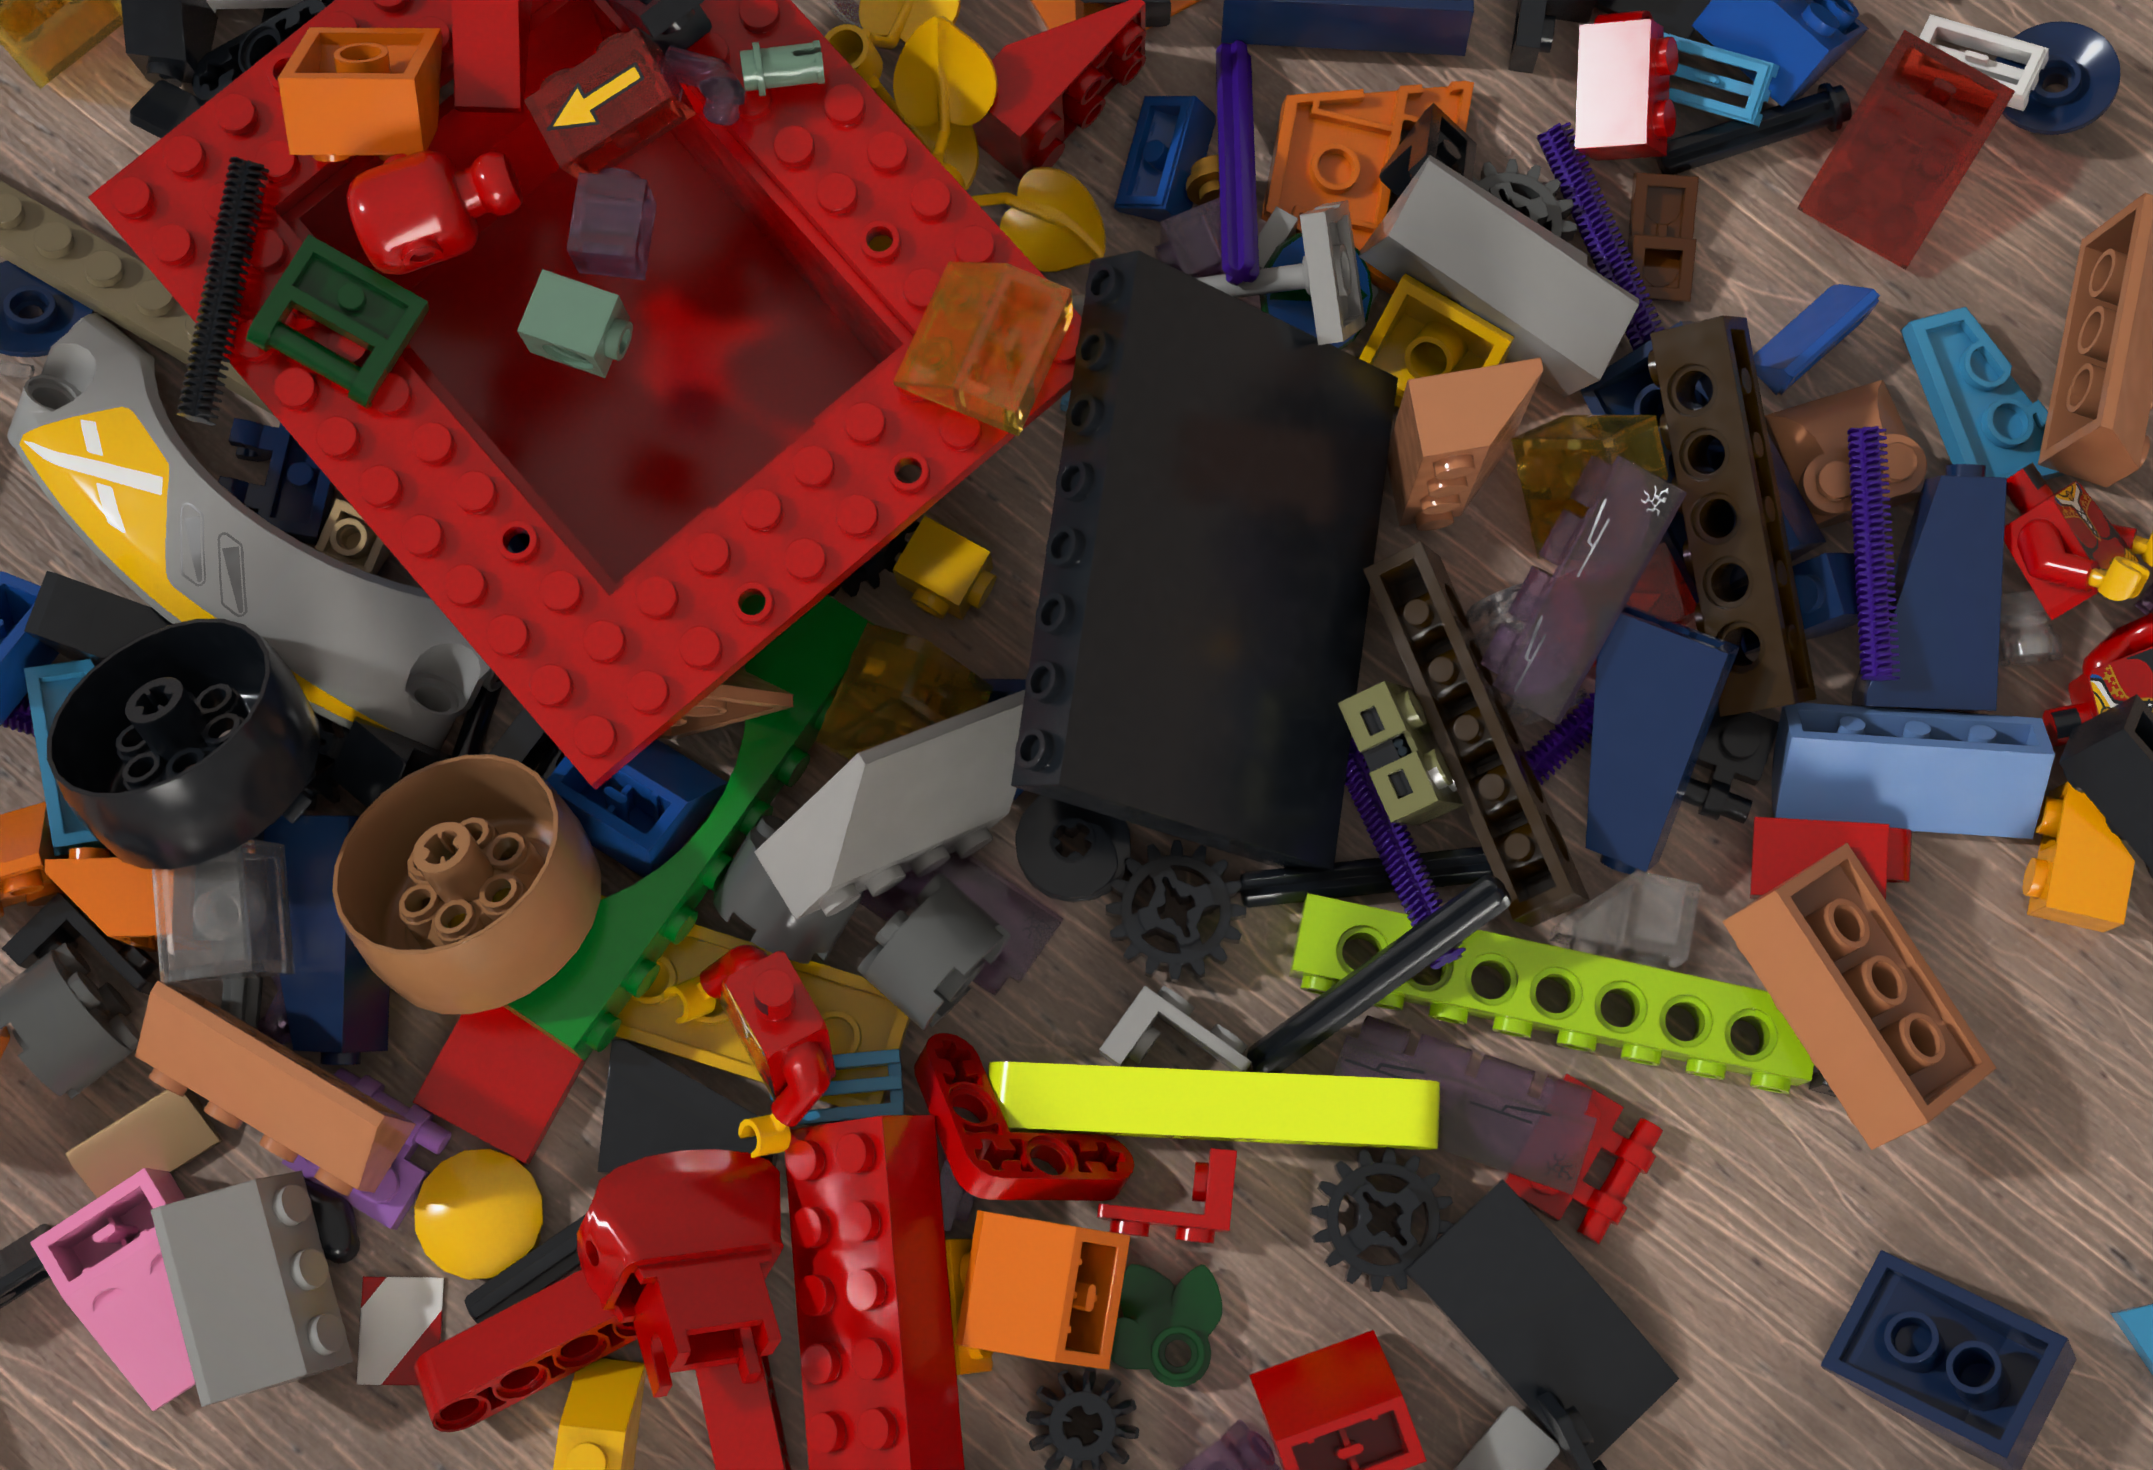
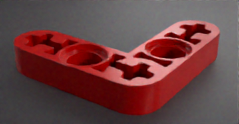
M949 1033L934 1034L927 1040L914 1065L915 1077L930 1115H935L936 1131L952 1173L958 1184L965 1191L978 1198L987 1200L1106 1201L1114 1199L1120 1194L1133 1173L1135 1165L1129 1150L1118 1140L1101 1134L1010 1132L980 1057L974 1047L965 1039ZM953 1107H962L972 1112L979 1119L980 1123H973L962 1118L955 1112ZM1031 1158H1038L1049 1163L1057 1171L1058 1175H1051L1040 1170L1032 1162Z

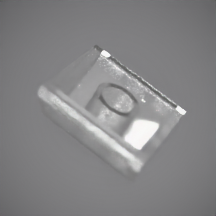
M251 839L235 850L201 864L172 870L152 869L161 982L172 984L295 974L284 844Z

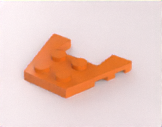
M1453 81L1449 86L1423 88L1422 84L1400 86L1396 91L1364 93L1363 89L1287 95L1281 106L1261 219L1267 222L1277 206L1298 218L1296 234L1302 233L1300 214L1315 210V207L1325 203L1348 200L1354 246L1360 251L1387 215L1391 190L1380 180L1379 175L1381 169L1399 146L1401 130L1410 131L1423 112L1435 103L1466 133L1474 82ZM1365 262L1370 271L1371 283L1392 295L1398 283Z

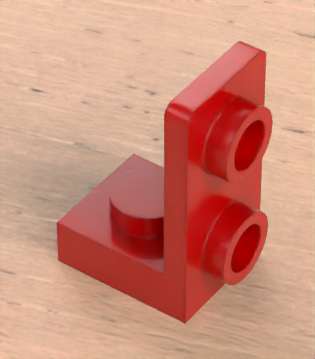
M1210 1148L1208 1163L1195 1162L1192 1201L1204 1202L1203 1214L1098 1204L1097 1218L1110 1220L1109 1232L1149 1237L1150 1225L1176 1227L1175 1240L1214 1244L1215 1231L1225 1233L1230 1231L1237 1151Z

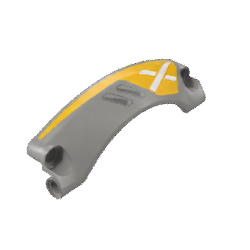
M97 313L88 314L75 323L68 333L51 346L42 373L26 381L8 430L7 438L9 443L16 449L24 465L55 509L84 543L130 589L172 624L194 619H226L244 624L260 635L283 659L299 683L313 712L348 729H351L357 716L439 751L456 718L471 709L481 687L483 686L488 691L493 692L504 685L501 680L496 682L499 677L423 589L367 573L331 558L275 527L224 488L198 462L169 420L157 388L155 358Z

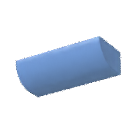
M1817 703L1782 706L1773 755V817L1889 824L1891 828L1909 829L1918 832L2033 839L2055 752L2042 718Z

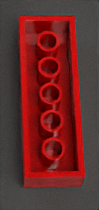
M881 1115L790 1129L791 1142L789 1148L785 1150L809 1470H965L935 1115Z

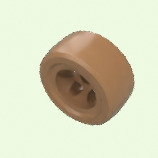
M493 754L462 755L435 762L407 775L384 791L359 816L344 839L335 863L332 892L338 916L347 935L371 970L385 984L416 1007L440 1014H474L500 1008L530 994L556 975L572 958L593 926L601 900V871L594 849L580 820L553 786L542 776L514 759ZM500 858H510L504 861L500 860ZM511 888L509 894L503 900L491 902L498 891ZM466 914L461 924L453 928H447L449 922L455 916Z

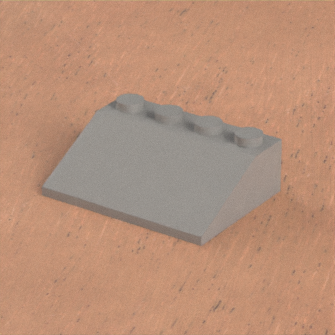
M1025 690L857 753L755 850L754 853L795 920L822 909L826 917L832 916L858 900L861 896L860 892L868 889L872 897L878 896L905 879L906 872L913 870L917 877H922L943 865L950 859L951 856L949 854L955 851L963 859L989 844L993 840L989 830L1009 813L1017 789L1011 786Z

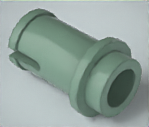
M815 40L813 43L761 49L759 42L752 43V49L740 51L745 92L758 90L759 96H766L765 89L811 83L825 84L820 40Z

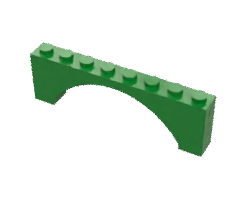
M760 595L747 597L742 604V612L748 615L760 613L765 606V598ZM826 595L745 664L746 672L793 694V707L745 720L744 734L734 770L723 795L701 828L682 849L661 867L637 883L601 899L593 926L572 958L556 975L530 994L503 1007L584 1062L593 1050L601 1052L608 1046L621 1025V1019L617 1016L632 996L640 998L653 984L660 969L656 962L671 942L675 945L679 944L689 934L698 917V912L694 909L709 889L713 892L716 891L734 859L732 856L743 843L749 831L757 827L762 816L772 815L773 806L770 804L784 784L792 787L801 778L811 758L807 752L821 733L828 736L839 725L847 710V703L844 701L858 682L865 685L877 672L884 657V653L881 652L883 644L878 626L831 596Z

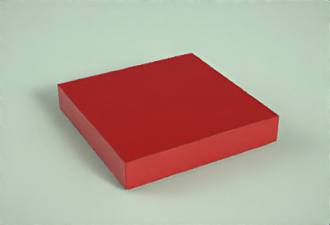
M503 1006L474 1014H462L414 1098L413 1103L516 1159L530 1164L585 1062Z

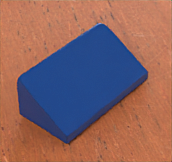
M1144 96L1114 209L1121 213L1170 225L1186 226L1188 224L1193 202L1187 196L1186 181L1191 175L1193 164L1199 159L1206 157L1216 122L1215 114L1196 96Z
M1843 284L1829 287L1753 355L1757 376L1775 395L1779 393L1782 395L1866 320L1879 302L1878 298L1880 295L1872 288Z

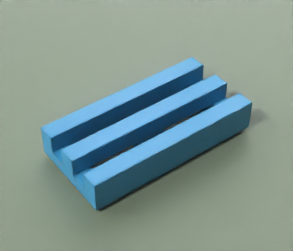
M1664 33V37H1673L1675 39L1678 51L1757 73L1752 85L1678 63L1677 71L1673 76L1749 98L1746 107L1741 108L1669 87V99L1672 102L1754 126H1760L1763 114H1760L1763 103H1768L1772 91L1768 88L1772 77L1776 78L1779 65Z
M899 1049L833 1055L835 1070L888 1066L889 1076L831 1081L828 1089L821 1096L890 1091L891 1103L809 1110L796 1126L835 1123L881 1115H905L901 1051ZM770 1094V1099H771V1101H772V1103H773L774 1100H773V1098H772V1096H771V1094Z

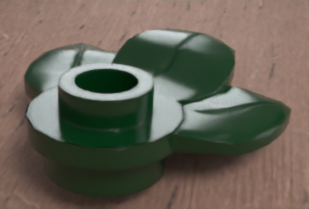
M1130 1264L1124 1274L1120 1298L1124 1317L1117 1318L1111 1360L1124 1369H1149L1157 1380L1171 1387H1185L1194 1384L1202 1378L1209 1367L1211 1347L1208 1336L1216 1328L1222 1317V1299L1213 1274L1205 1265L1201 1264L1189 1271L1175 1286L1168 1278L1153 1269ZM1174 1340L1184 1341L1191 1350L1190 1360L1181 1367L1172 1366L1165 1357L1167 1345Z

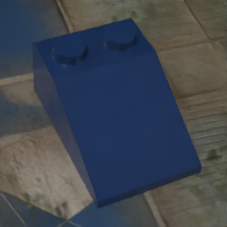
M1881 1250L1827 1351L1821 1367L1953 1446L2001 1470H2021L2077 1359L2067 1337Z

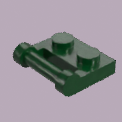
M308 234L254 318L248 330L246 341L266 352L274 348L349 390L348 398L368 409L372 406L371 401L383 381L393 369L428 313L429 304L427 300ZM293 308L371 351L372 353L363 367L287 326L285 322Z

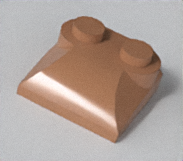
M1884 380L1765 415L1767 432L1819 529L1852 520V513L1854 511H1851L1853 505L1850 494L1852 488H1850L1851 473H1849V468L1851 465H1849L1850 458L1848 457L1850 451L1848 450V444L1850 442H1848L1849 435H1847V431L1850 428L1879 426V429H1886V432L1878 434L1887 436L1886 440L1879 441V443L1887 444L1886 448H1880V450L1887 451L1888 454L1880 456V458L1888 459V462L1881 464V466L1889 467V470L1881 471V473L1889 474V478L1881 480L1889 482L1890 485L1881 488L1890 490V493L1882 494L1884 497H1890V501L1882 503L1894 507L1919 498L1927 471L1926 456L1919 444L1909 438Z

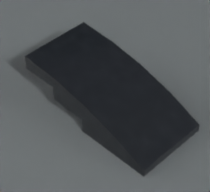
M1503 1179L1499 1180L1404 1270L1408 1277L1447 1317L1448 1323L1491 1368L1490 1371L1557 1443L1558 1441L1537 1397L1549 1391L1564 1410L1572 1405L1577 1408L1594 1442L1585 1446L1592 1463L1679 1380V1377L1594 1278Z

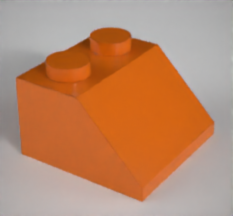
M309 27L278 77L290 155H312L315 160L321 162L342 161L352 155H379L381 160L386 161L395 154L411 155L428 150L438 129L443 43L441 28Z

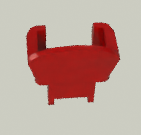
M721 1149L679 1150L635 1160L615 1168L599 1180L592 1203L577 1232V1252L586 1281L600 1299L602 1310L615 1309L614 1313L620 1323H634L654 1398L667 1396L673 1386L670 1373L737 1363L743 1384L755 1383L762 1370L754 1340L759 1356L772 1355L782 1339L765 1283L767 1275L784 1247L781 1238L780 1171L767 1159L761 1157L751 1158V1154L747 1152ZM631 1273L635 1274L640 1285L645 1284L636 1303L632 1301L627 1282Z

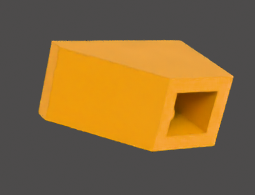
M2067 781L2051 790L2049 796L2044 795L2035 833L2041 834L2037 858H2031L2022 886L2023 894L2030 896L2027 915L2098 932H2106L2124 925L2135 860L2119 837L2111 832L2106 823V818L2085 793L2078 792Z

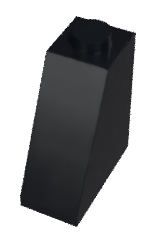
M47 571L24 631L68 659L74 661L91 659L94 666H97L110 654L142 635L172 623L152 607Z
M612 1040L597 1172L609 1174L615 1168L635 1160L679 1150L721 1149L751 1154L757 1145L756 1136L741 1139L738 1135V1129L744 1119L759 1116L632 1044L622 1040ZM778 1153L761 1156V1158L769 1160L776 1167Z

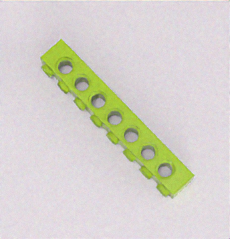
M1307 893L1303 904L1289 977L1302 979L1301 990L1321 995L1354 971L1343 958V946L1348 941L1353 939L1366 940L1374 946L1378 953L1413 928L1411 926L1412 922L1407 918L1409 915ZM1483 930L1475 931L1462 941L1463 944L1458 948H1466V951L1461 953L1463 957L1442 966L1441 976L1437 983L1421 985L1410 978L1373 1005L1396 1011L1403 1010L1404 1001L1430 1007L1428 1017L1454 1024H1467L1468 1015L1493 1020L1492 1031L1519 1038H1531L1532 1029L1558 1034L1557 1045L1579 1051L1595 1052L1597 1043L1622 1048L1621 1059L1644 1065L1660 1066L1661 1057L1687 1062L1686 1073L1703 1078L1724 1080L1726 1071L1751 1076V1087L1774 1093L1789 1094L1791 1085L1799 1086L1810 1082L1814 1069V1064L1808 1052L1783 1014L1775 1006L1768 991ZM1489 966L1501 974L1504 980V991L1500 998L1486 999L1476 993L1471 982L1472 972L1475 968ZM1554 980L1565 988L1568 995V1003L1563 1012L1551 1013L1539 1005L1536 998V988L1540 981ZM1605 994H1619L1630 1004L1632 1015L1626 1027L1613 1026L1604 1019L1601 1013V1001ZM1671 1007L1683 1008L1694 1018L1695 1033L1690 1041L1678 1040L1667 1030L1665 1019ZM1736 1021L1748 1022L1757 1030L1759 1047L1753 1055L1743 1054L1734 1047L1731 1041V1028Z

